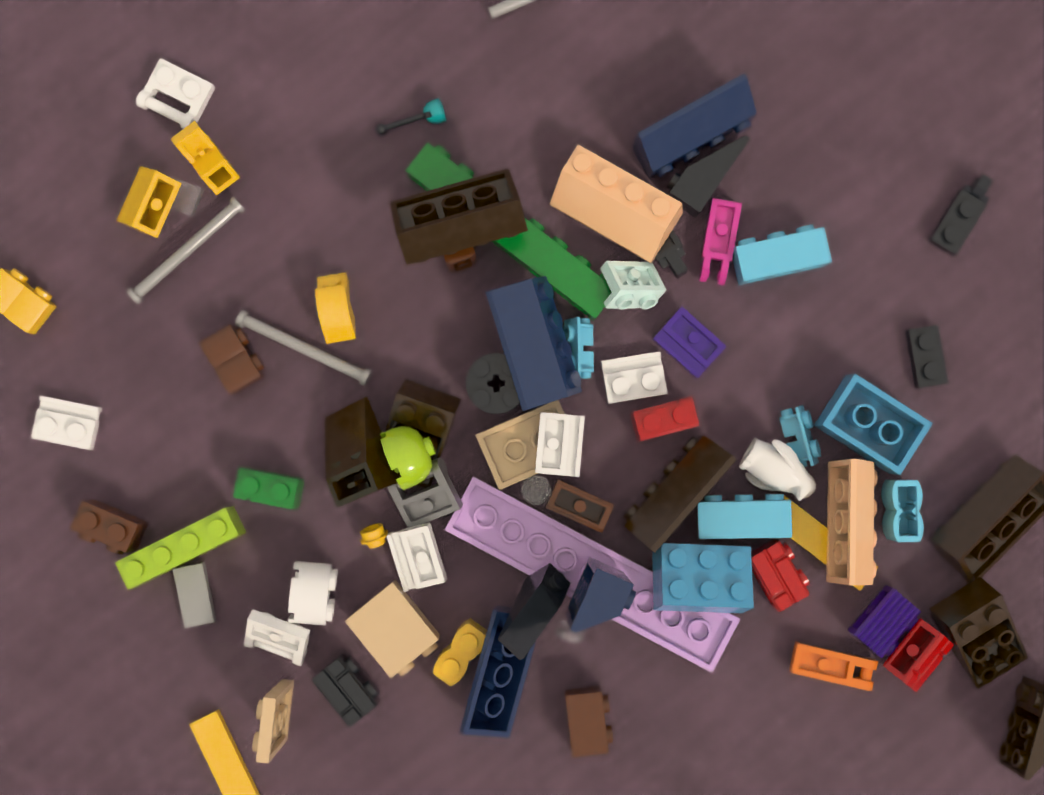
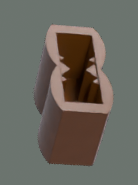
M229 324L200 341L199 344L228 393L235 395L264 378L262 370L265 369V365L257 353L253 355L250 353L246 345L250 343V340L241 327L236 329L234 325Z

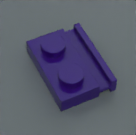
M681 307L652 339L695 379H698L727 347L684 307Z

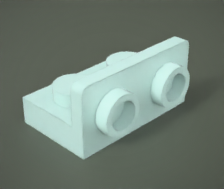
M606 261L600 268L612 292L604 301L607 309H650L658 303V299L666 291L653 262Z

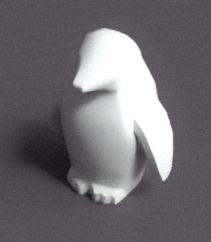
M756 437L753 438L739 464L740 469L748 471L745 473V477L751 484L763 490L793 493L799 501L803 498H808L815 492L816 482L814 478L807 472L791 447L775 439L772 441V444H769Z

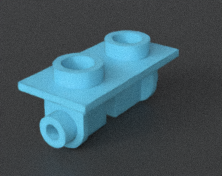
M575 317L564 320L563 331L572 349L571 357L575 370L578 371L581 379H590L591 373L594 372L593 351H583V346H593V324H590V318Z
M801 405L795 407L796 413L794 414L792 408L780 411L782 417H779L784 437L796 435L797 441L786 443V445L793 449L804 467L808 466V460L811 466L819 463L818 457H821V449L817 439L813 440L810 428H813V420L809 410L805 411L804 406Z

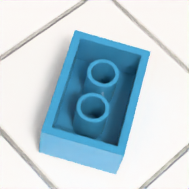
M850 374L843 378L814 426L866 460L874 462V465L886 473L901 475L933 423L857 374Z
M663 543L655 553L652 551L653 610L744 613L754 608L751 547Z

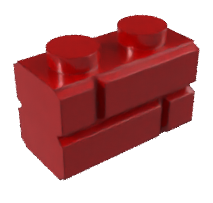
M692 396L630 413L637 441H644L700 426Z
M773 539L751 552L752 572L772 608L777 612H781L810 595L806 586L810 585V582L802 569L796 570L791 560L795 556L786 542L781 544L779 540Z
M920 618L882 666L917 692L943 660V655H947L954 644L941 632Z

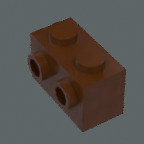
M96 499L81 501L70 529L78 532V537L84 541L96 543L97 540L106 544L108 551L123 555L124 552L138 550L149 522Z

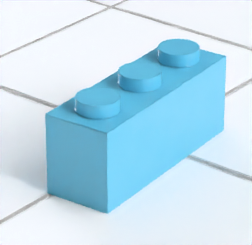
M813 224L797 228L794 234L785 235L784 231L774 232L767 235V240L756 242L755 237L738 241V246L734 247L732 258L738 286L821 268L832 263L824 227L814 229Z
M753 494L734 495L735 500H722V495H705L704 501L698 503L699 539L792 538L791 500L784 499V494H765V500H753Z

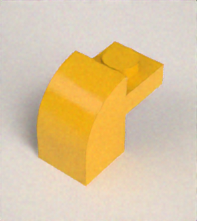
M195 120L171 138L173 144L192 164L201 179L216 195L240 178L227 158Z
M347 273L317 277V289H315L316 306L326 344L356 339L355 316L350 303Z

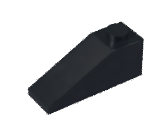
M746 135L690 165L682 175L676 172L667 185V188L671 190L669 196L680 201L682 209L696 218L750 138Z
M551 563L525 578L498 637V640L519 660L527 655L558 611L571 584Z

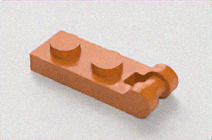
M795 641L789 672L872 691L874 681H871L873 670H877L878 661L868 657ZM855 666L861 667L859 677H853Z

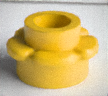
M382 523L369 525L360 531L362 537L360 543L368 545L370 549L377 548L386 542L385 538L388 530L384 529Z

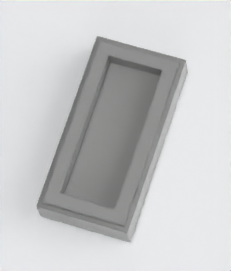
M205 562L173 569L184 629L217 621Z

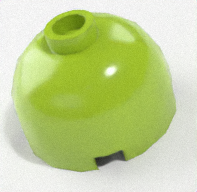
M406 426L392 428L380 433L382 437L380 439L388 464L391 470H395L396 473L401 475L400 478L396 479L401 489H409L424 481L432 468L431 456L436 454L430 438L426 437L423 439L419 431Z

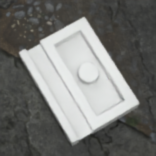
M660 351L601 361L608 404L668 394Z
M40 396V406L36 411L31 438L94 450L100 422L98 419L102 408Z
M540 412L535 473L580 476L585 416Z
M430 522L387 534L386 537L404 592L414 588L419 589L445 583L447 576Z

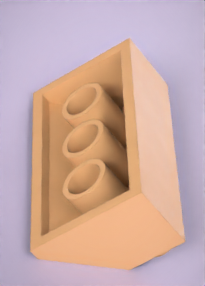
M577 145L563 167L550 202V206L649 263L653 262L683 214L680 201L580 145Z
M845 459L828 462L826 582L844 585H873V578L876 576L877 571L876 563L873 560V548L877 543V534L874 530V517L877 513L874 487L877 484L878 476L872 461Z

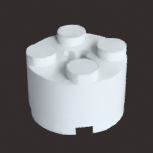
M295 561L293 569H297L299 572H295V577L291 578L288 613L294 614L289 616L288 622L312 625H326L327 621L332 622L335 599H329L330 591H335L337 585L338 569H332V564Z

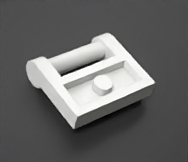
M160 58L144 90L139 92L136 98V106L144 110L149 108L179 123L180 127L184 129L194 120L196 123L198 122L216 87L212 83ZM157 92L190 107L189 111L185 114L155 99Z
M252 609L247 619L244 646L252 649L254 647L261 648L291 659L293 664L302 666L308 650L307 644L310 630L298 623H289L274 617L270 613Z

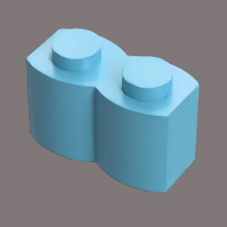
M909 479L885 480L882 485L881 497L886 509L882 519V528L886 539L895 542H920L923 536L924 524L919 512L923 500L919 481Z

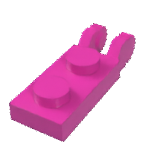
M717 198L711 199L701 253L703 260L699 281H707L710 273L711 260L721 261L717 273V284H725L729 263L732 262L742 203Z

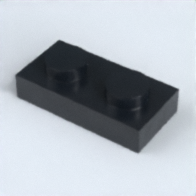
M933 325L905 330L915 389L949 384L939 326Z

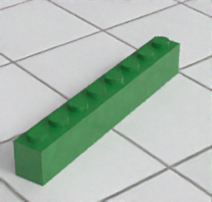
M428 142L405 170L407 176L425 191L468 180L474 176V172L463 163L456 165L449 159L451 157L450 153L438 144L436 147H433ZM525 218L528 231L519 233L514 237H505L491 241L535 277L546 276L553 291L593 322L605 308L604 301L612 292L603 273L598 275L590 269L592 264L583 256L578 254L574 257L566 250L568 245L558 237L554 236L551 239L543 232L545 228L535 219L530 218L528 221Z

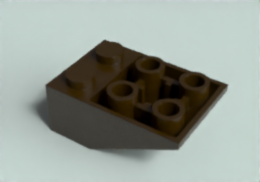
M405 379L396 393L385 431L400 426L416 429L423 439L429 437L434 446L436 454L431 456V460L441 458L462 399ZM434 476L425 479L417 485L424 488L430 487Z
M364 397L325 417V480L337 508L397 484L396 479L400 478L399 473L391 470L380 440L382 439L380 436L382 431L368 397Z
M978 577L929 608L940 632L954 644L952 651L976 689H980L1028 659L1002 594L983 578Z
M1023 676L1022 682L1018 684L1015 691L1016 704L1014 711L1010 713L1007 720L1008 733L1006 740L999 749V763L1021 778L1029 781L1044 765V682Z

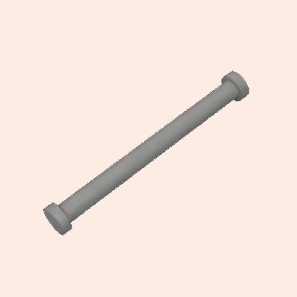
M233 196L229 200L231 203L176 252L134 289L130 287L126 291L130 298L137 304H140L145 294L238 212L242 214L246 209Z
M241 310L237 316L235 326L247 327L358 380L359 384L364 387L371 377L372 370L368 368L363 370L249 316L248 311Z

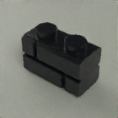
M342 653L317 673L311 681L350 728L375 708L381 699L378 697L380 691L376 684L370 679L365 681L359 673L361 670L359 663L351 655L346 657Z

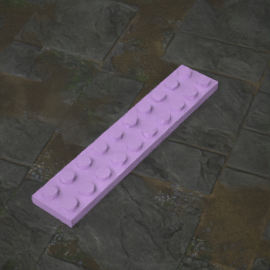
M474 476L472 477L461 498L463 506L460 510L453 513L445 528L447 532L528 575L551 563L571 583L566 594L571 598L589 557L623 571L634 584L633 590L636 591L629 610L624 608L621 616L615 617L612 620L713 673L740 618L731 613L653 610L652 571Z

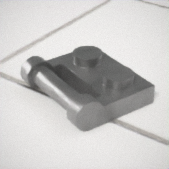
M442 458L432 460L430 474L426 477L428 479L434 476L437 484L407 496L398 483L387 487L407 528L424 524L462 508L463 503L447 473V466Z

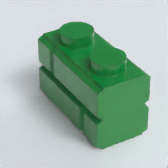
M248 467L239 468L233 498L250 499L252 502L291 510L298 509L305 479Z

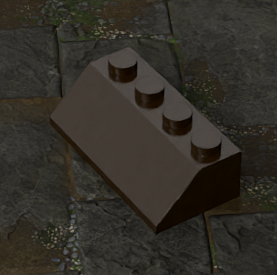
M509 168L389 202L396 236L406 266L414 263H423L428 259L445 254H455L459 250L473 246H483L488 242L505 237H514L519 233L528 231L521 200Z
M700 435L698 438L692 436L682 447L685 453L677 461L673 458L662 470L665 476L658 484L655 481L650 483L642 493L645 496L643 501L638 506L633 503L622 516L625 519L622 525L654 553L737 460L732 454L705 435Z
M1014 454L1008 461L1003 462L999 466L997 473L988 482L978 487L976 494L967 503L958 507L955 515L945 525H941L935 531L934 536L930 540L937 552L968 583H971L978 577L982 578L1044 515V472Z

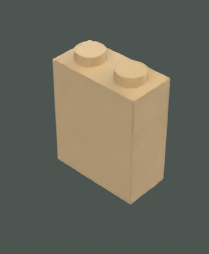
M396 579L345 620L346 624L390 678L394 677L397 673L401 677L404 676L415 666L412 662L420 654L425 658L438 647L436 641L439 640V632L409 595L403 591V588Z

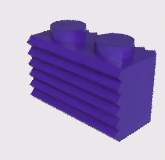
M885 585L847 631L875 655L883 658L884 655L889 656L899 645L897 640L904 632H910L918 622L917 616L921 611L896 589Z

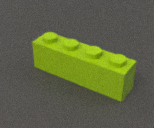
M226 507L115 562L127 589L130 590L247 532L235 507Z

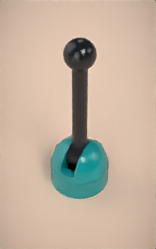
M440 98L427 102L423 108V113L387 125L383 123L376 126V133L378 135H385L388 130L422 119L432 124L447 121Z

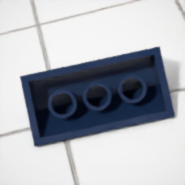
M743 73L637 133L632 149L649 179L655 175H658L659 178L666 176L675 169L673 165L682 160L685 164L700 156L699 151L709 146L710 149H713L726 141V135L733 131L738 135L752 126L751 121L757 114L747 76Z
M547 277L531 278L485 292L522 411L582 392L580 386L581 378L578 371L575 370L571 357L572 349L565 338L562 328L563 320L556 309L553 299V288L548 282Z
M589 557L565 612L571 631L575 633L621 616L624 608L629 610L636 591L633 590L634 584L623 571Z
M497 605L492 611L459 731L463 735L510 738L535 647L534 643L527 655L519 660L498 640L512 607Z

